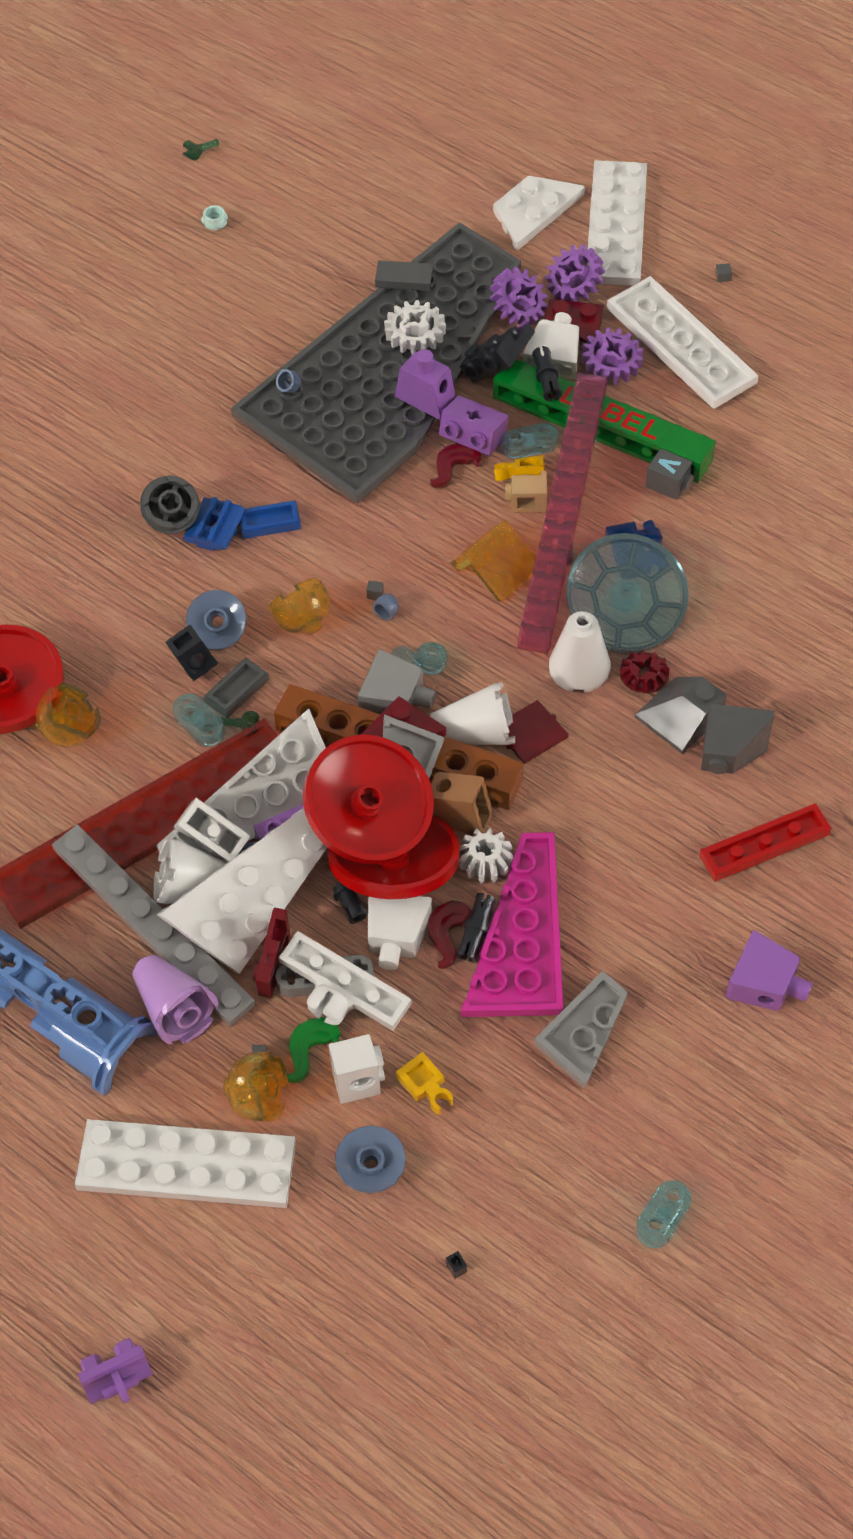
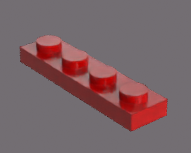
M814 803L700 849L699 857L714 882L829 836L832 828L817 804Z

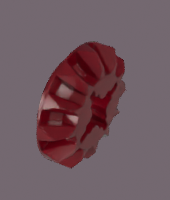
M642 649L640 653L630 652L626 659H622L620 678L624 685L632 691L653 693L665 686L669 679L670 668L667 666L666 658H660L656 651L647 653ZM645 665H650V672L646 671L645 674L639 677L640 668L643 669Z

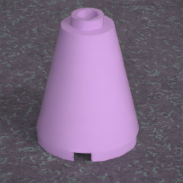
M157 955L144 957L137 962L133 970V979L158 1036L167 1044L174 1045L172 1041L180 1040L184 1044L200 1036L214 1020L210 1016L214 1007L218 1010L219 1004L216 995L208 987Z

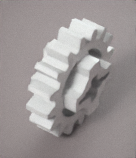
M416 300L414 305H410L405 301L403 308L397 305L394 306V313L388 312L387 320L384 321L386 340L391 341L392 348L400 346L401 353L410 349L413 355L416 350H423L427 347L435 350L436 342L442 343L443 335L446 334L444 314H439L438 307L430 309L429 302L421 306L419 300Z

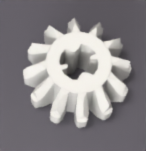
M490 827L486 833H481L476 828L474 837L465 835L463 845L459 846V867L461 870H466L468 879L478 876V881L482 884L485 878H490L495 883L498 875L506 877L508 866H511L513 855L511 853L512 845L510 841H505L503 832L493 835Z

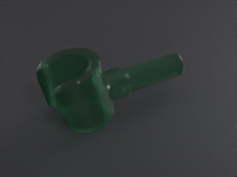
M214 139L197 145L187 140L183 143V147L188 149V151L184 152L183 155L194 161L198 160L203 151L218 146L219 141Z
M247 711L242 715V719L216 717L215 724L235 726L241 728L245 735H253L257 729L255 723L259 722V714L254 711Z

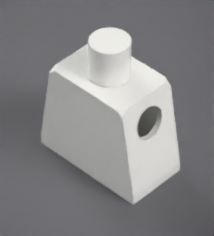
M559 312L555 315L554 321L544 319L539 321L534 335L524 350L523 362L536 367L532 352L539 347L541 355L544 356L542 346H546L551 351V358L553 364L557 366L559 377L576 380L579 327L570 324L571 316L567 313Z
M423 896L407 899L368 898L369 951L380 954L378 960L379 967L385 970H396L400 957H416L427 931L430 914L432 913V898Z

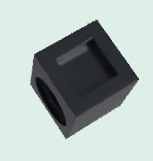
M188 625L165 642L192 681L206 674L218 664L191 625Z

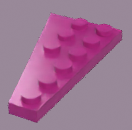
M555 832L521 834L506 884L503 886L497 910H495L475 974H473L470 983V989L461 1009V1017L559 1015L563 1011Z

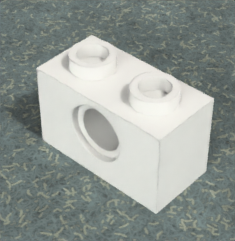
M198 798L191 801L174 825V828L215 857L226 862L235 858L251 837Z
M370 1034L329 1044L332 1074L340 1104L381 1094L380 1081L385 1080L384 1061L380 1046H373Z

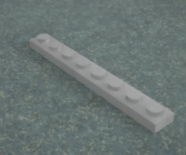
M78 824L52 844L53 850L160 958L208 987L216 995L219 1005L218 1010L214 1007L213 1011L229 1027L255 1006V1000L206 951L157 916L163 909Z

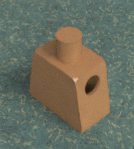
M447 772L436 773L431 783L434 797L433 815L445 821L454 830L474 836V831L477 828L481 833H484L493 813L484 778Z

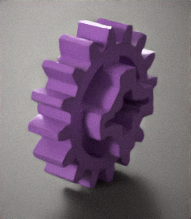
M584 244L580 246L579 250L575 245H571L569 252L561 249L562 256L560 258L553 256L555 264L547 266L551 273L545 276L549 283L547 288L558 300L571 301L572 299L574 302H579L581 297L589 300L588 293L591 291L597 293L598 290L595 285L604 282L599 276L605 273V269L602 267L603 260L593 248L588 250Z
M514 267L512 270L506 268L493 279L494 284L490 286V290L494 292L490 300L497 303L494 310H501L500 318L502 320L508 317L510 325L518 322L519 327L528 323L532 326L544 316L543 311L548 307L543 302L547 298V294L540 291L544 287L543 284L537 285L535 283L537 277L534 275L530 278L527 269L520 273L518 267Z
M608 327L604 334L596 330L594 337H587L586 343H583L581 363L586 364V373L594 372V380L602 377L603 383L606 384L609 379H613L614 384L618 385L620 378L628 382L630 375L637 376L638 368L642 366L643 348H638V339L630 340V332L622 335L621 329L618 328L616 333H612Z

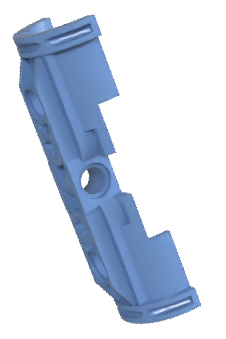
M0 928L1 959L7 963H11L14 960L15 963L13 968L10 966L3 968L0 961V1007L5 1009L14 998H17L36 1011L38 1014L32 1020L30 1027L59 1046L60 1058L92 1079V1088L105 1096L112 1088V1077L119 1063L118 1059L136 1038L139 1039L144 1035H149L152 1038L156 1036L157 1032L153 1023L144 1016L132 1017L74 978H69L67 981L62 980L58 974L44 966L47 962L46 959ZM66 997L68 1003L71 1006H73L71 1012L68 1005L61 1001H59L56 1004L55 1001L59 998ZM91 1010L97 1014L96 1019L90 1024H81L77 1021L78 1016L83 1011Z

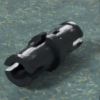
M542 346L544 356L541 355L540 348L537 347L532 352L537 368L535 372L536 379L541 383L544 399L551 402L550 392H553L554 400L556 401L562 396L557 380L559 376L557 366L553 364L551 351L548 347Z
M477 893L470 917L465 919L463 924L465 932L456 956L466 961V957H469L468 962L474 963L477 961V955L483 937L487 936L489 930L488 922L497 901L491 895L487 894L486 899H484V893Z

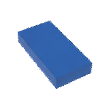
M296 500L246 508L240 521L243 539L301 529Z

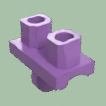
M130 1338L116 1343L113 1348L116 1356L102 1362L100 1356L95 1354L81 1360L82 1372L78 1376L90 1404L103 1398L107 1400L118 1394L123 1404L131 1401L127 1390L139 1385V1381L153 1375L141 1345L136 1346Z

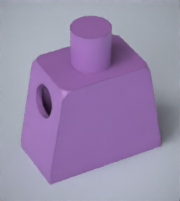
M423 349L415 352L399 370L395 397L441 420L442 411L456 398L451 370L448 366L434 360L433 353L430 350Z
M753 930L729 981L726 998L777 1011L781 1009L787 995L806 1002L813 983L796 976L800 958L796 954Z

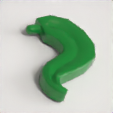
M326 1017L309 1019L298 1025L290 1035L289 1049L295 1071L292 1074L286 1075L288 1083L301 1082L309 1075L308 1052L311 1047L340 1041L338 1038L341 1037L338 1026L325 1023Z

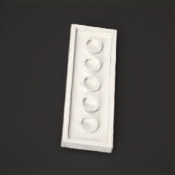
M594 160L588 250L593 248L604 262L602 267L605 269V273L599 275L604 281L602 284L633 286L641 280L647 163Z
M651 276L607 300V309L713 409L758 383L759 375Z
M87 1119L75 1187L78 1191L287 1208L296 1139L295 1136Z

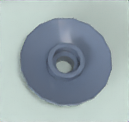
M222 590L203 592L192 601L186 616V625H191L206 647L211 650L229 648L239 641L245 631L247 621L244 606L238 598ZM216 617L223 618V624L220 627L213 626V620Z
M371 1125L357 1128L343 1138L338 1145L335 1162L337 1173L347 1186L355 1191L371 1194L385 1191L396 1184L404 1172L406 1156L404 1146L395 1134L386 1128ZM369 1160H374L378 1164L375 1168L370 1169L365 1166V1163Z

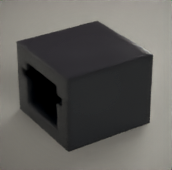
M459 1251L446 1257V1265L454 1279L467 1273V1265Z

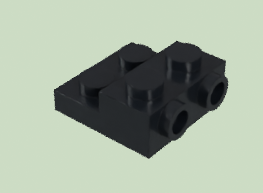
M529 323L519 328L513 326L500 336L498 334L491 336L484 344H474L465 352L466 358L459 367L472 383L507 370L513 365L534 335L535 330Z

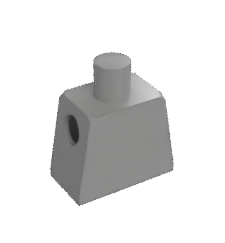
M378 650L358 694V705L360 708L381 714L400 696L413 706L420 705L431 709L437 692L423 687V670L420 667L383 650Z

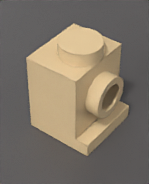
M541 471V475H511V483H505V501H511V513L547 512V471Z

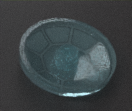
M612 534L592 542L574 561L566 582V602L570 615L581 611L594 615L598 620L606 649L616 652L636 653L642 649L647 651L662 644L676 631L684 618L688 606V583L678 560L660 543L638 534Z

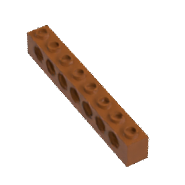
M292 684L288 685L274 711L276 730L282 733L309 709L325 747L342 738L361 735L380 715ZM444 737L445 739L429 778L430 783H432L435 774L438 772L489 778L490 780L484 781L491 807H501L510 810L523 781L524 763Z

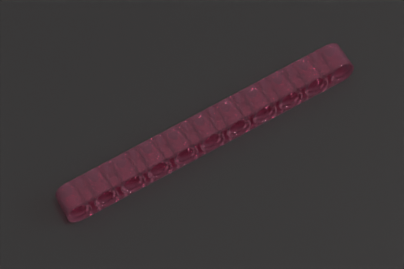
M585 373L577 374L520 626L518 649L548 654L550 650L606 393L607 377Z

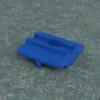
M204 497L200 503L199 514L195 522L187 528L183 540L193 544L196 543L197 547L215 551V549L226 550L232 537L237 536V527L246 510L241 505L231 503V500L224 502L219 501L217 497H212V499Z

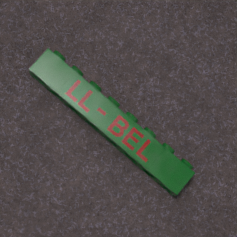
M516 359L509 369L497 373L493 379V399L623 453L651 463L661 448L692 461L691 474L694 475L693 482L699 483L713 461L716 440L559 376L557 380L562 396L555 401L553 392H550L552 401H546L543 397L541 383L536 379L535 372L537 368L526 362Z

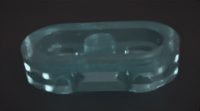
M548 423L512 429L505 432L502 436V452L507 457L513 459L550 452L558 445V430Z
M184 694L175 700L173 713L176 721L199 744L214 746L223 740L225 727L222 719L199 696ZM190 711H193V712H194V713H193L192 715H190V716H187V715H186V714H187L188 712H190ZM208 731H214L212 734H205Z
M675 1180L663 1182L653 1194L637 1221L636 1234L643 1245L649 1248H661L672 1238L690 1207L691 1194L683 1183ZM675 1193L679 1196V1200L670 1201L667 1195ZM658 1222L662 1228L652 1230L649 1227V1223Z

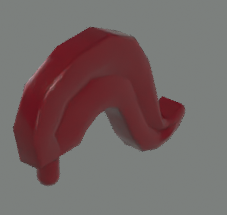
M459 443L445 446L438 453L436 460L438 478L430 480L431 487L441 488L448 485L451 480L452 467L455 464L468 465L474 463L476 467H479L481 465L479 462L481 460L480 452Z
M451 900L439 905L430 914L426 930L431 942L443 956V960L438 961L439 969L450 967L456 959V948L448 932L454 927L462 926L465 919H469L472 910L465 903Z

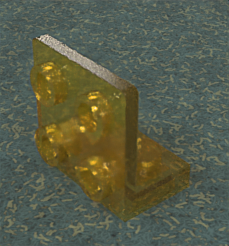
M506 519L488 530L450 562L457 571L467 566L470 570L473 569L498 602L503 601L541 568L539 561Z

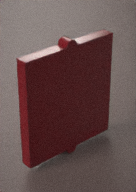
M536 700L512 715L513 723L508 726V736H515L516 740L515 744L506 745V748L511 749L521 762L526 764L567 739L569 734L556 721V715H551L539 700Z

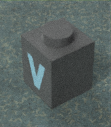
M660 448L647 468L645 487L677 500L683 490H689L693 482L694 475L691 474L692 461Z

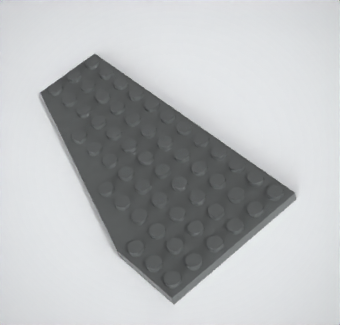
M460 222L410 262L433 264L430 291L378 288L231 408L233 417L357 504L417 453L436 419L395 397L399 370L412 354L410 349L401 353L400 346L392 348L391 341L386 340L384 321L387 320V313H394V306L396 305L403 308L405 301L410 305H414V302L419 300L421 306L429 302L430 309L439 308V314H444L446 334L443 335L442 343L436 342L435 350L427 347L426 350H430L433 353L434 360L449 367L453 385L455 386L463 372L459 366L466 358L465 352L472 345L480 342L497 312L494 310V307L497 305L496 301L490 300V297L494 294L490 290V286L494 284L493 279L506 268L512 270L514 267H518L519 271L521 269V260ZM289 369L299 374L301 385L296 392L285 393L277 388L276 377L281 370ZM288 377L287 380L292 382V379Z

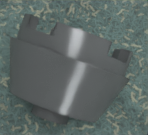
M168 475L151 481L143 490L140 498V510L143 518L152 528L163 533L173 534L186 530L195 522L199 514L200 502L197 492L190 483L177 476Z

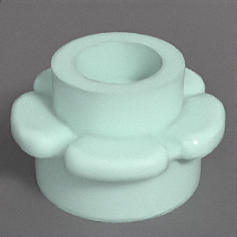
M213 205L204 210L201 221L207 229L217 231L226 226L228 216L222 207Z

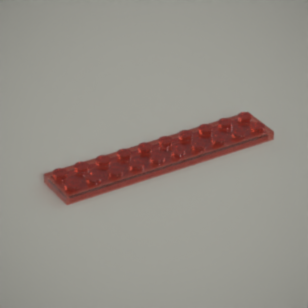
M264 718L78 823V825L124 870L158 850L156 845L175 829L174 825L192 800L198 798L204 803L278 735ZM73 827L0 867V899L20 929L91 889L52 847L54 842Z

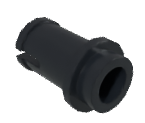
M340 882L333 887V898L340 902L349 923L361 922L368 916V911L365 909L357 892L347 888Z

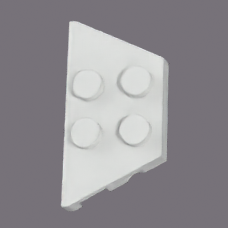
M527 176L493 204V212L498 221L502 223L505 233L509 234L512 238L514 249L518 251L585 195V187L573 183Z

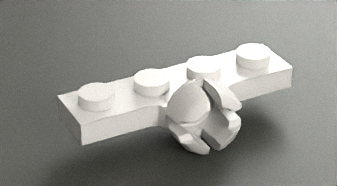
M297 931L279 956L281 964L315 984V989L307 998L308 1009L318 1019L323 1014L326 1015L327 1018L324 1022L327 1024H340L346 1014L355 1009L394 1031L412 1004L411 998Z

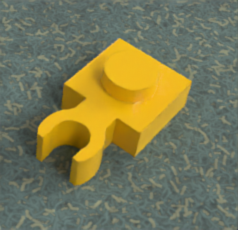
M544 456L515 459L512 463L494 464L495 480H507L511 478V475H541V471H545Z
M424 1052L396 1071V1078L418 1102L426 1096L430 1101V1108L435 1114H441V1107L436 1103L438 1099H446L451 1106L453 1105L451 1092L440 1087L445 1082L444 1075Z

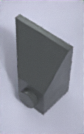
M675 677L635 714V718L683 754L705 733L710 703L725 705L727 694L704 677Z
M710 703L701 770L710 771L714 774H733L767 752L775 711Z

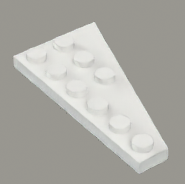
M306 710L204 802L207 806L251 837L248 840L255 838L253 825L303 804V787L306 775L315 759L326 748L310 710ZM176 828L156 845L160 853L162 845L167 838L177 839L214 856Z
M303 807L280 826L267 833L261 840L248 847L211 874L209 878L194 889L189 890L168 908L159 912L157 916L233 972L240 974L267 935L273 908L285 909L327 847L313 832Z

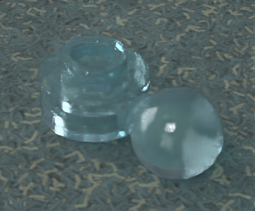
M436 642L422 644L417 652H413L407 646H398L391 652L392 655L411 664H416L427 674L440 673L445 668L448 657L446 649Z

